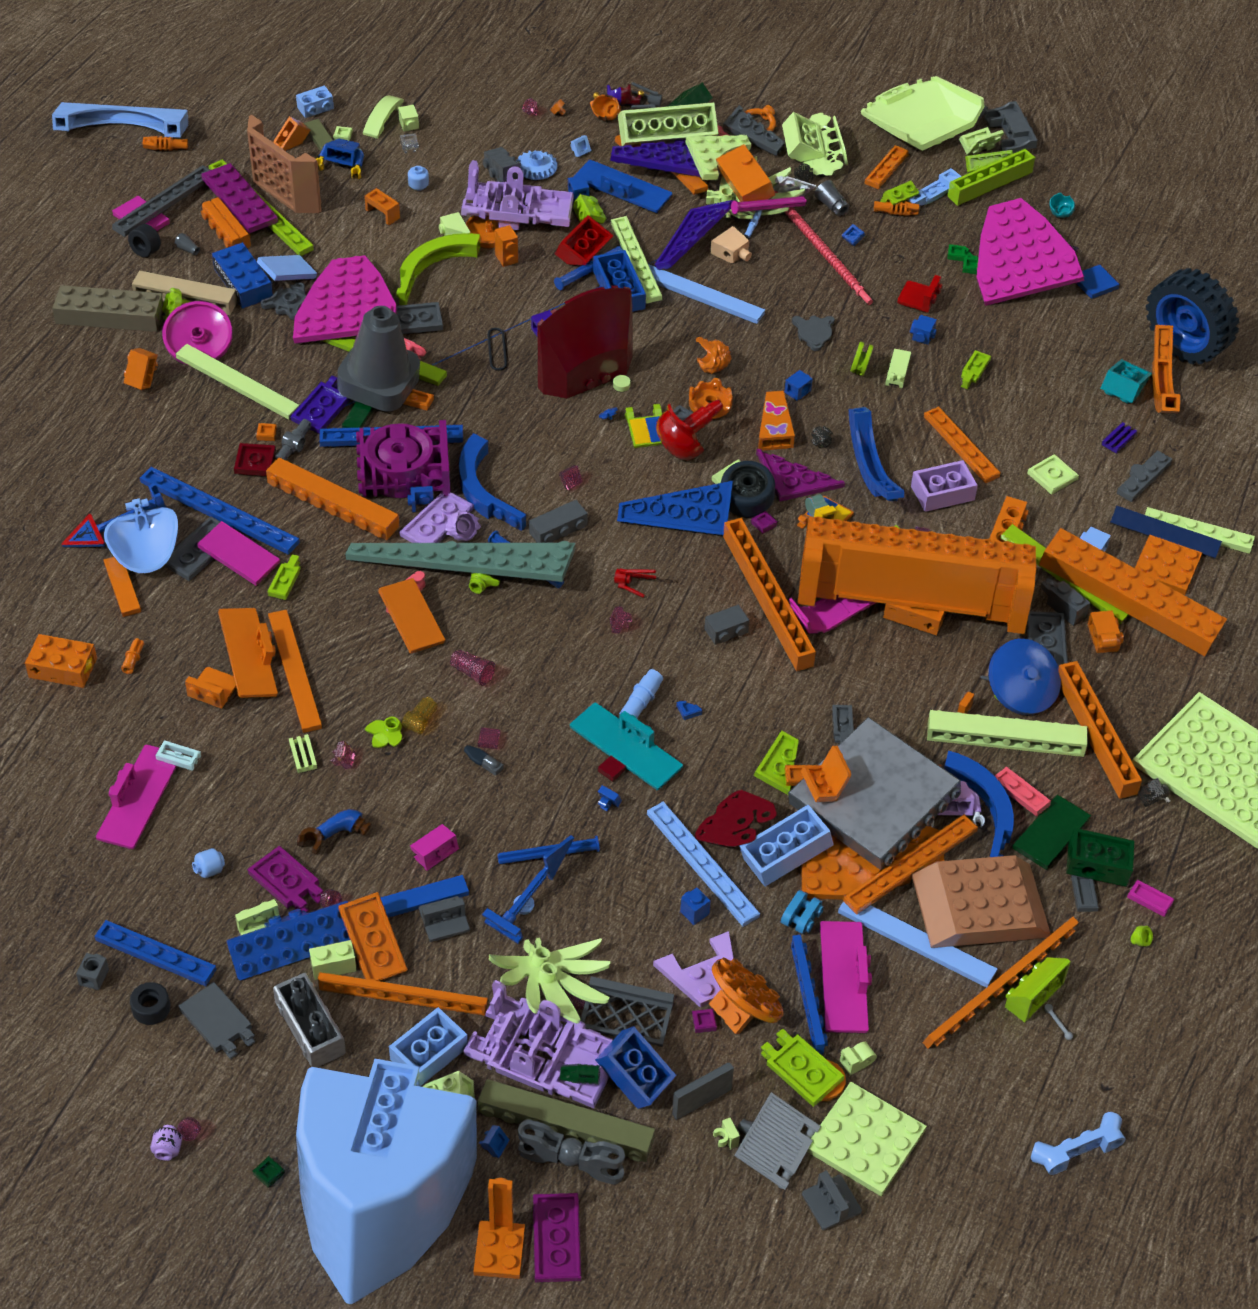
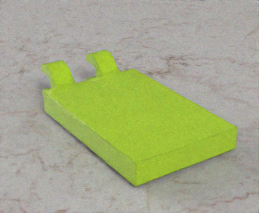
M781 1029L776 1034L779 1037L776 1041L783 1046L779 1051H776L768 1042L761 1046L763 1050L761 1055L767 1059V1066L813 1107L844 1080V1075L798 1034L792 1038L784 1029Z

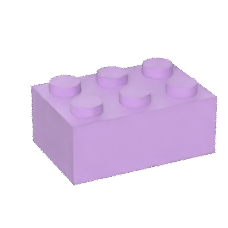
M963 460L914 471L911 488L925 512L975 500L978 486Z

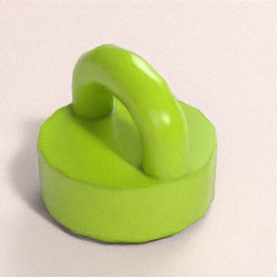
M1148 926L1136 927L1131 935V943L1138 946L1147 947L1153 940L1152 930Z

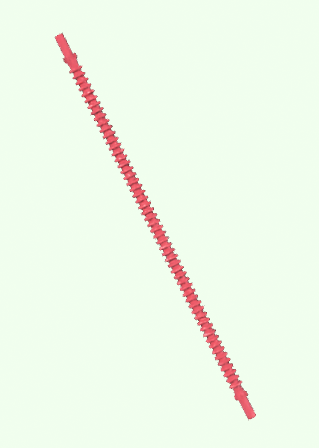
M717 124V136L729 135L727 132H724L722 126ZM789 207V210L785 211L791 221L803 232L806 238L818 249L820 254L833 266V269L838 272L851 289L856 291L857 296H861L868 305H871L873 300L865 292L864 287L860 286V282L839 261V258L834 255L824 241L809 227V224L804 221L793 207Z

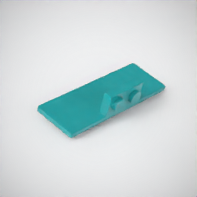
M594 702L570 723L572 730L607 755L616 758L629 771L656 790L662 788L683 768L681 762L654 744V731L652 728L643 724L634 715H630L626 711H623L619 718H617Z

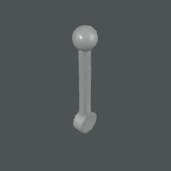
M1046 1004L1044 1011L1052 1016L1064 1032L1065 1039L1071 1040L1073 1034L1067 1031L1053 1012V1006Z

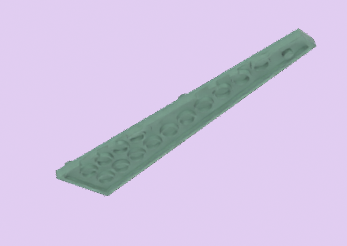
M454 541L447 543H351L345 555L346 560L563 582L576 546L575 543L567 541L559 543H456Z

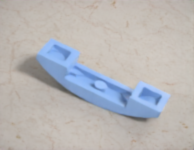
M950 168L939 175V180L918 190L919 194L908 199V201L919 204V206L929 204L948 193L950 181L961 177V175Z

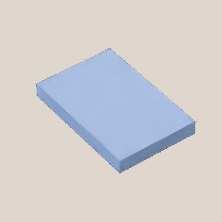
M300 255L258 257L257 263L274 281L314 279L317 276V272Z

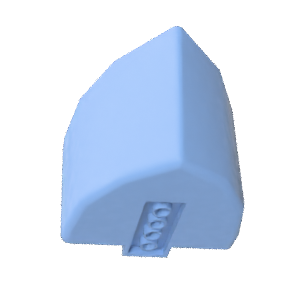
M374 1059L369 1077L311 1067L307 1070L301 1087L296 1141L302 1206L312 1250L342 1298L348 1304L357 1302L414 1266L449 1226L472 1177L477 1159L476 1100L468 1095L416 1086L419 1078L418 1066Z

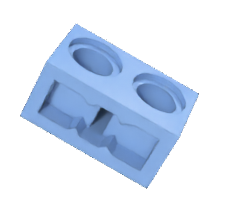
M325 86L296 95L297 108L305 118L334 109L333 96Z

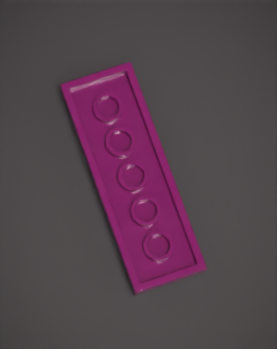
M231 163L201 174L202 180L222 200L248 233L278 223V217Z

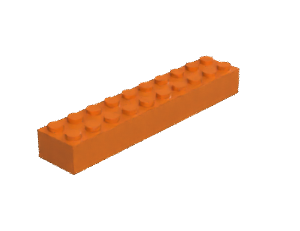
M1062 528L1059 529L1045 549L1039 563L1045 569L1203 656H1206L1227 618Z

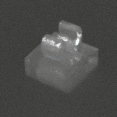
M416 133L400 135V142L404 152L407 153V150L410 149L416 152V149L419 148Z

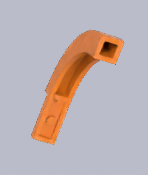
M1155 325L1154 360L1152 362L1153 399L1158 413L1178 414L1180 412V394H1175L1173 389V326Z

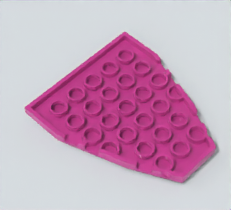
M1019 198L989 206L980 238L977 282L985 306L1084 281L1075 251L1049 221L1026 201Z
M365 255L333 259L312 285L295 315L294 344L357 336L365 313L376 306H386L397 314L396 303L381 274Z

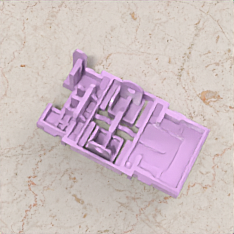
M471 161L469 165L468 187L465 199L463 200L461 215L479 216L482 219H485L487 215L489 220H499V228L510 225L513 230H519L520 223L529 224V220L533 221L535 225L536 223H545L569 227L574 199L573 192L542 189L541 186L523 185L524 174L519 167L509 168L507 182H478L479 165L477 161ZM514 172L518 174V179H513ZM467 200H473V203H467Z

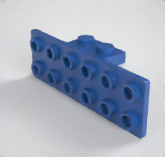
M588 160L574 175V177L584 175L589 186L655 213L672 196V192L593 160Z
M343 901L310 913L304 910L301 911V909H295L288 912V916L281 918L279 915L269 918V922L264 923V928L228 939L227 945L238 980L310 957L309 949L349 941L350 938L338 906L348 903V901Z

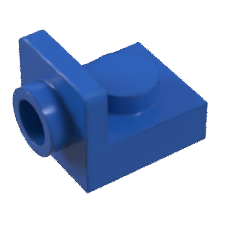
M433 486L411 487V495L407 496L408 506H412V512H416L415 505L430 504L433 501Z

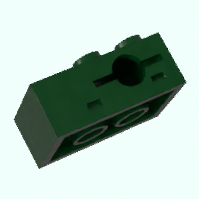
M1074 828L1068 843L1066 874L1127 887L1133 873L1134 840Z

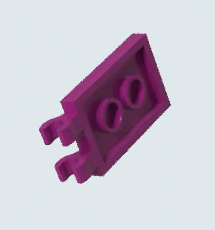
M280 846L247 869L248 874L286 908L293 905L295 909L308 912L309 910L305 907L307 902L302 899L308 893L318 904L325 899L321 895L323 890L318 887L320 885L319 879Z

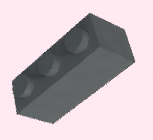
M574 500L529 520V533L537 543H552L561 537L586 527L588 524V513L577 500Z

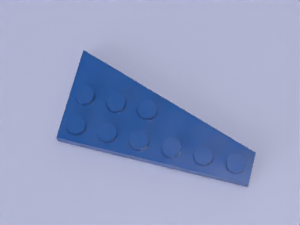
M733 481L619 503L617 521L724 535V522H727L729 517Z

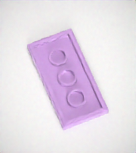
M441 492L400 531V536L411 543H439L447 535L445 524H447L451 515L459 510L470 513L474 509V505L451 492L448 494L449 496H444L443 492Z

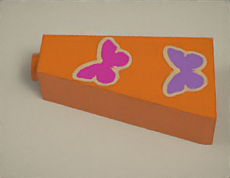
M784 391L766 392L758 449L764 451L794 448L795 434Z

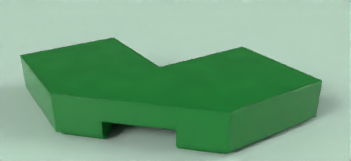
M949 244L947 259L963 261L962 273L977 274L979 257L971 254L966 246Z

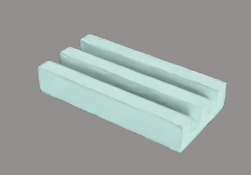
M165 740L156 754V760L192 771L194 764H197L198 758L200 759L201 751Z

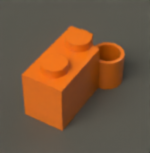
M1113 610L1090 612L1087 625L1096 652L1119 651L1124 637L1123 633L1119 631V622L1115 618Z

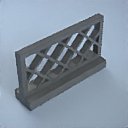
M591 976L589 986L610 997L608 1003L600 1004L594 1007L592 1002L585 1001L580 1021L585 1023L586 1017L593 1013L599 1019V1022L594 1025L585 1023V1029L616 1037L621 1030L627 1029L626 1027L637 1022L641 1029L639 1033L645 1035L643 1037L649 1044L663 1047L671 1011L674 1006V994ZM615 1000H622L625 1007L615 1011L610 1003ZM640 1004L644 1006L646 1011L636 1016L631 1008ZM608 1005L613 1014L602 1019L598 1010ZM658 1008L667 1010L666 1016L658 1021L652 1013ZM629 1010L633 1019L623 1024L618 1015ZM649 1014L654 1023L644 1028L639 1020ZM616 1018L621 1026L614 1030L609 1029L605 1023ZM657 1026L661 1032L660 1040L651 1038L647 1032Z

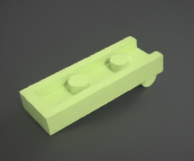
M894 349L885 385L889 386V383L899 385V388H903L911 352Z

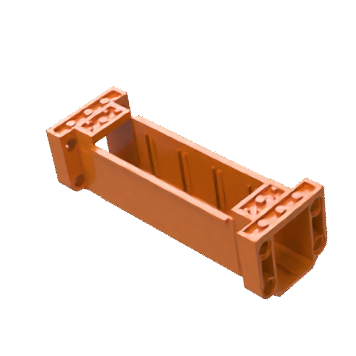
M809 516L797 604L814 606L816 597L836 600V596L839 595L841 598L984 616L986 620L1006 622L1007 632L1025 634L1035 587L1036 546Z

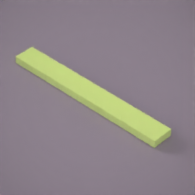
M627 216L611 219V225L622 249L626 250L646 293V304L662 300V294Z
M188 344L176 353L177 359L288 420L299 407L297 403Z

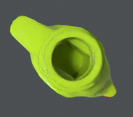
M472 573L469 588L472 592L480 594L486 587L499 586L500 581L492 578L489 574Z

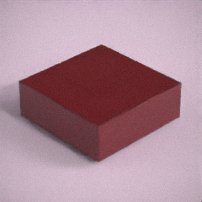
M609 756L598 766V772L612 782L626 770V766L613 756Z

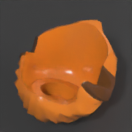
M602 94L590 102L593 113L602 121L614 120L621 111L617 98H614L612 95Z

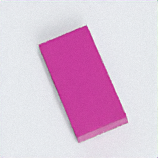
M1139 880L1135 882L1127 898L1165 917L1174 902V898Z

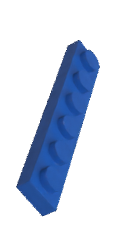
M105 920L95 935V940L203 986H207L217 970L216 965Z
M792 935L791 950L812 1046L819 1054L823 1055L825 1046H828L826 1033L822 1032L824 1026L823 1017L818 1014L817 1010L819 1009L818 996H814L813 992L815 991L814 978H810L809 974L811 973L810 960H806L805 956L807 955L806 942L802 943L801 935Z

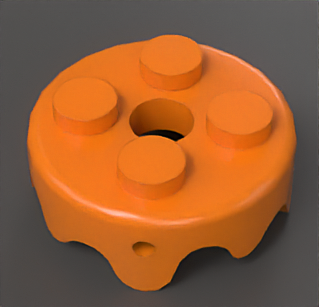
M713 378L711 382L700 381L695 388L690 387L689 407L693 412L701 406L706 407L708 405L707 401L713 402L717 399L721 401L724 407L712 419L726 415L732 408L733 396L731 389L724 388L719 378Z

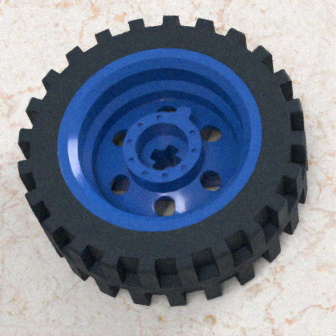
M1191 268L1176 271L1156 285L1147 297V301L1150 303L1146 305V310L1149 311L1146 317L1151 322L1150 330L1155 332V325L1173 326L1172 356H1178L1179 360L1183 362L1188 360L1189 364L1209 362L1228 348L1237 338L1235 335L1239 332V328L1236 325L1240 322L1239 318L1236 317V313H1238L1237 307H1234L1232 304L1234 300L1232 296L1229 297L1226 293L1228 290L1225 287L1222 288L1217 279H1211L1210 274H1201L1199 269L1192 271Z

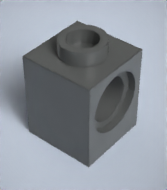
M86 953L76 973L79 985L99 990L109 971L107 959L100 954Z

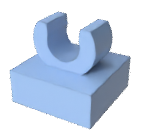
M583 135L571 141L570 146L572 151H574L575 157L582 156L591 151L587 136Z

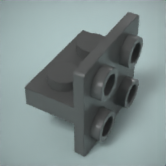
M456 896L419 906V912L430 942L470 931L465 916L463 898Z
M826 1170L819 1174L817 1185L802 1191L804 1200L822 1230L829 1229L862 1213L860 1205L840 1174L831 1177Z

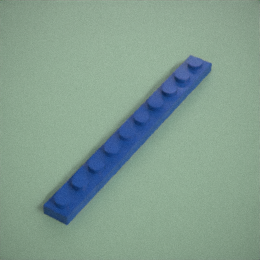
M150 467L140 477L142 484L148 486L155 483L159 492L210 517L212 516L220 522L223 521L230 527L289 555L299 544V538L153 467Z

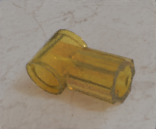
M428 696L426 698L423 697L412 712L408 711L404 715L401 723L402 727L419 735L422 734L427 726V721L437 709V703Z

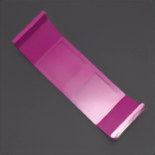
M837 595L836 600L822 598L815 602L814 606L799 607L792 598L789 599L793 612L807 633L828 632L860 611H864L877 603L841 598Z

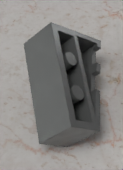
M503 147L485 151L484 159L482 160L484 167L488 169L490 177L494 178L495 182H507L509 168H521V163L519 161L515 162V157H509V152ZM516 172L513 173V179H518Z

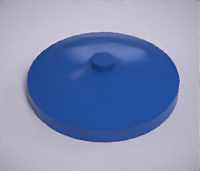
M1011 640L1000 646L991 658L989 682L992 691L1000 703L1014 713L1035 715L1048 709L1056 701L1061 687L1059 667L1054 657L1044 646L1033 640Z

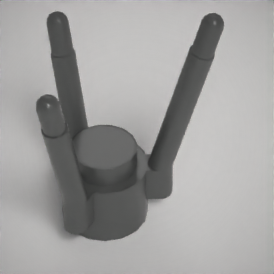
M632 82L633 86L650 93L649 95L644 93L643 96L648 98L650 105H632L631 108L660 107L662 101L661 94ZM632 90V94L638 95L637 91Z

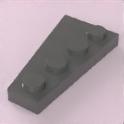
M740 105L723 123V129L737 136L747 135L750 143L775 156L785 146V142L772 131H767L761 122H756L750 113L746 114Z

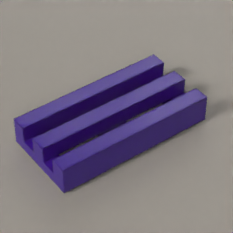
M1122 422L1102 441V445L1117 453L1136 435L1137 430L1134 429L1132 431L1130 426L1125 427V423ZM1128 434L1116 447H1113L1124 435Z

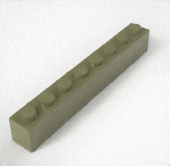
M489 1079L486 1080L478 1100V1112L486 1117H497L507 1123L521 1124L525 1120L537 1121L548 1125L555 1132L563 1134L565 1139L576 1138L583 1144L585 1141L591 1143L599 1141L609 1142L622 1147L625 1156L633 1161L647 1162L655 1138L654 1128Z

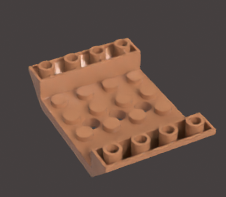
M250 115L247 134L253 183L295 213L322 212L317 160L307 153L295 158L284 151L283 148L264 137L262 121Z

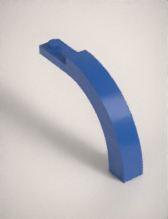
M866 407L848 409L853 448L866 486L875 497L883 496L888 501H897L898 498H904V490L887 476L881 465L873 435L871 411Z
M473 433L465 443L459 459V478L462 492L466 500L472 503L474 509L485 518L489 519L494 515L497 519H501L522 531L526 527V514L492 496L478 481L476 471L482 459L488 454V440Z
M948 751L944 770L960 781L966 782L967 786L985 802L991 812L995 827L990 857L1003 856L999 852L1004 850L1006 843H1010L1014 825V814L1008 794L998 779L985 767L966 756Z

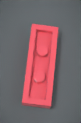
M1005 767L995 775L1006 793L1036 817L1050 806L1051 800L1008 767Z

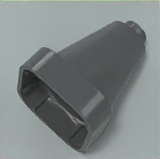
M376 306L365 313L354 345L338 367L337 388L341 395L382 411H393L400 408L418 383L420 375V359L417 354L406 349L399 318L390 308Z

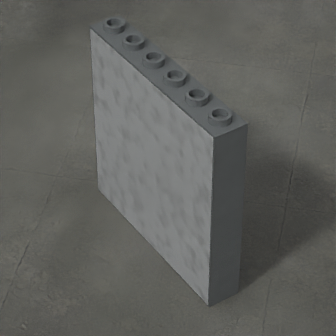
M868 717L838 745L848 768L851 770V778L837 801L815 802L804 778L788 792L790 805L797 810L809 805L834 837L882 870L886 865L889 866L899 852L905 851L908 844L913 839H917L921 831L926 826H930L939 813H943L952 800H956L960 796L961 781Z

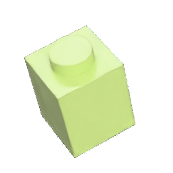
M414 105L398 107L399 121L403 131L419 129L418 114Z

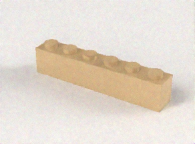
M139 271L132 283L133 291L162 293L163 302L166 294L171 292L169 289H180L182 299H187L191 302L204 301L220 307L227 315H231L237 304L236 289Z

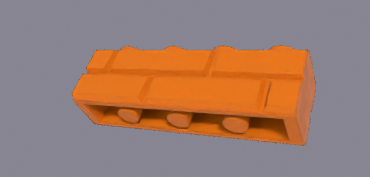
M219 197L202 203L201 215L203 219L208 220L210 228L216 230L218 238L223 239L226 248L243 243L246 248L251 246L250 235Z

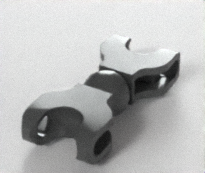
M525 1120L518 1127V1136L521 1140L518 1150L520 1156L524 1159L537 1163H545L547 1161L557 1163L560 1160L562 1164L571 1167L579 1164V1170L585 1171L594 1179L608 1184H618L624 1177L622 1164L625 1159V1153L623 1148L605 1141L596 1143L585 1141L583 1145L576 1138L564 1140L563 1134L555 1132L544 1123L533 1120ZM525 1129H533L535 1135L525 1134L524 1131ZM527 1145H531L534 1150L527 1151L524 1148ZM615 1153L619 1157L613 1160L609 1157V1154ZM607 1169L616 1170L618 1174L611 1176L608 1174Z

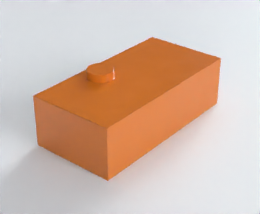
M745 144L716 158L721 175L740 202L767 200L775 196L770 179Z

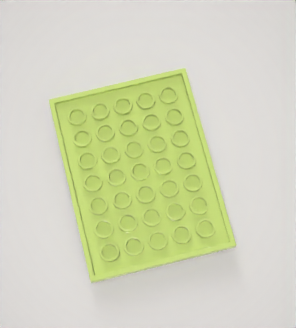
M1198 692L1133 758L1132 763L1136 768L1258 849V730Z

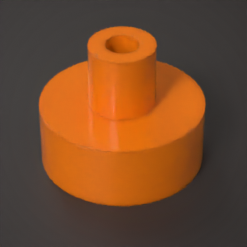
M559 99L550 111L554 115L557 112L563 115L566 112L563 108L565 103Z

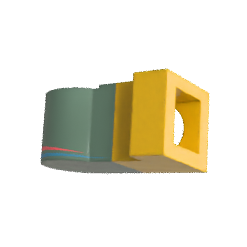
M821 494L806 498L805 506L812 517L818 516L832 520L835 519L837 510L834 506H829Z

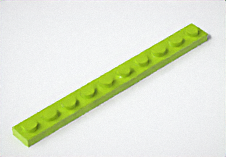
M222 159L209 165V169L213 170L227 163ZM256 192L278 217V223L268 227L297 255L303 256L313 251V244Z

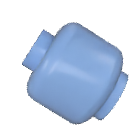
M422 166L412 167L408 171L409 186L416 191L424 190L429 184L428 170Z
M213 848L197 853L192 863L194 872L203 878L221 873L225 866L222 853L220 851L217 852Z

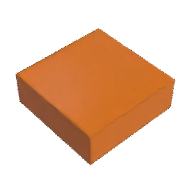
M259 423L256 435L257 440L275 441L277 424Z
M968 691L959 703L957 712L967 714L972 707L975 694Z

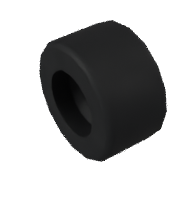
M148 224L140 225L130 231L128 235L131 249L140 257H148L158 251L161 246L158 232Z
M155 982L141 984L130 995L131 1010L134 1018L139 1023L145 1025L160 1023L170 1012L169 995L161 984ZM149 1000L158 1001V1003L152 1007L142 1006L146 1001Z

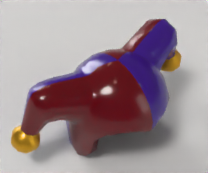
M630 84L626 88L619 87L615 90L611 89L610 85H607V94L617 98L620 106L639 105L641 98L644 96V92L641 90L638 91L637 97L634 96ZM595 92L593 97L596 99L600 94Z

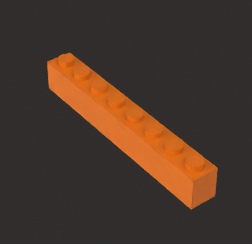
M280 457L266 470L267 482L271 486L292 494L300 500L321 508L331 515L352 523L377 537L388 540L400 527L399 514Z
M1078 661L1059 665L1060 688L1080 726H1087V739L1119 799L1138 795L1142 780Z

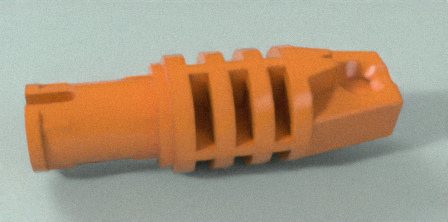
M150 136L143 137L142 145L145 149L157 151L158 149L160 151L163 149L164 151H172L173 149L188 150V139Z
M874 201L873 212H887L890 215L898 214L899 216L918 215L919 204L905 201L892 205L890 201Z

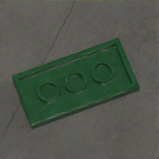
M1057 794L1051 801L1050 806L1040 813L1013 844L1012 849L1047 870L1068 846L1074 828L1082 829L1090 820L1091 815Z

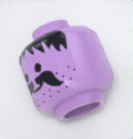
M164 1125L162 1128L156 1129L150 1146L154 1156L165 1161L176 1157L180 1151L182 1134L172 1125Z

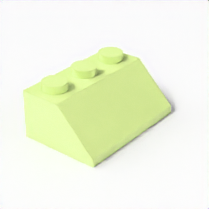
M793 112L782 124L788 156L800 162L824 157L825 153L819 124Z

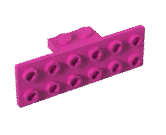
M144 745L135 764L126 763L123 769L118 772L115 784L109 789L112 807L96 835L97 840L128 849L135 848L177 767L176 765L156 760L158 747Z
M821 921L825 1031L867 1033L869 1028L866 993L868 985L872 984V974L868 973L871 957L870 954H867L866 946H863L862 923Z

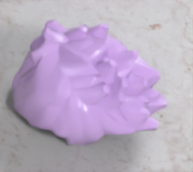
M459 510L451 515L447 524H445L446 534L453 536L458 541H469L473 539L474 535L477 534V530L481 527L478 523L479 518L471 513Z

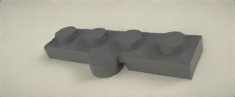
M1157 451L1143 465H1132L1130 477L1118 488L1117 494L1132 502L1171 465L1173 459Z

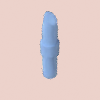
M757 210L753 219L750 220L744 234L746 237H751L758 224L762 210Z

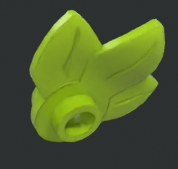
M388 717L384 721L375 720L365 727L366 732L374 735L372 739V746L374 748L385 747L388 743L395 747L402 740L400 732L402 724L396 717Z

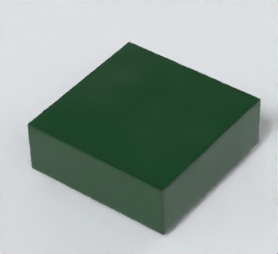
M268 1156L252 1172L257 1179L269 1188L285 1173V1170Z

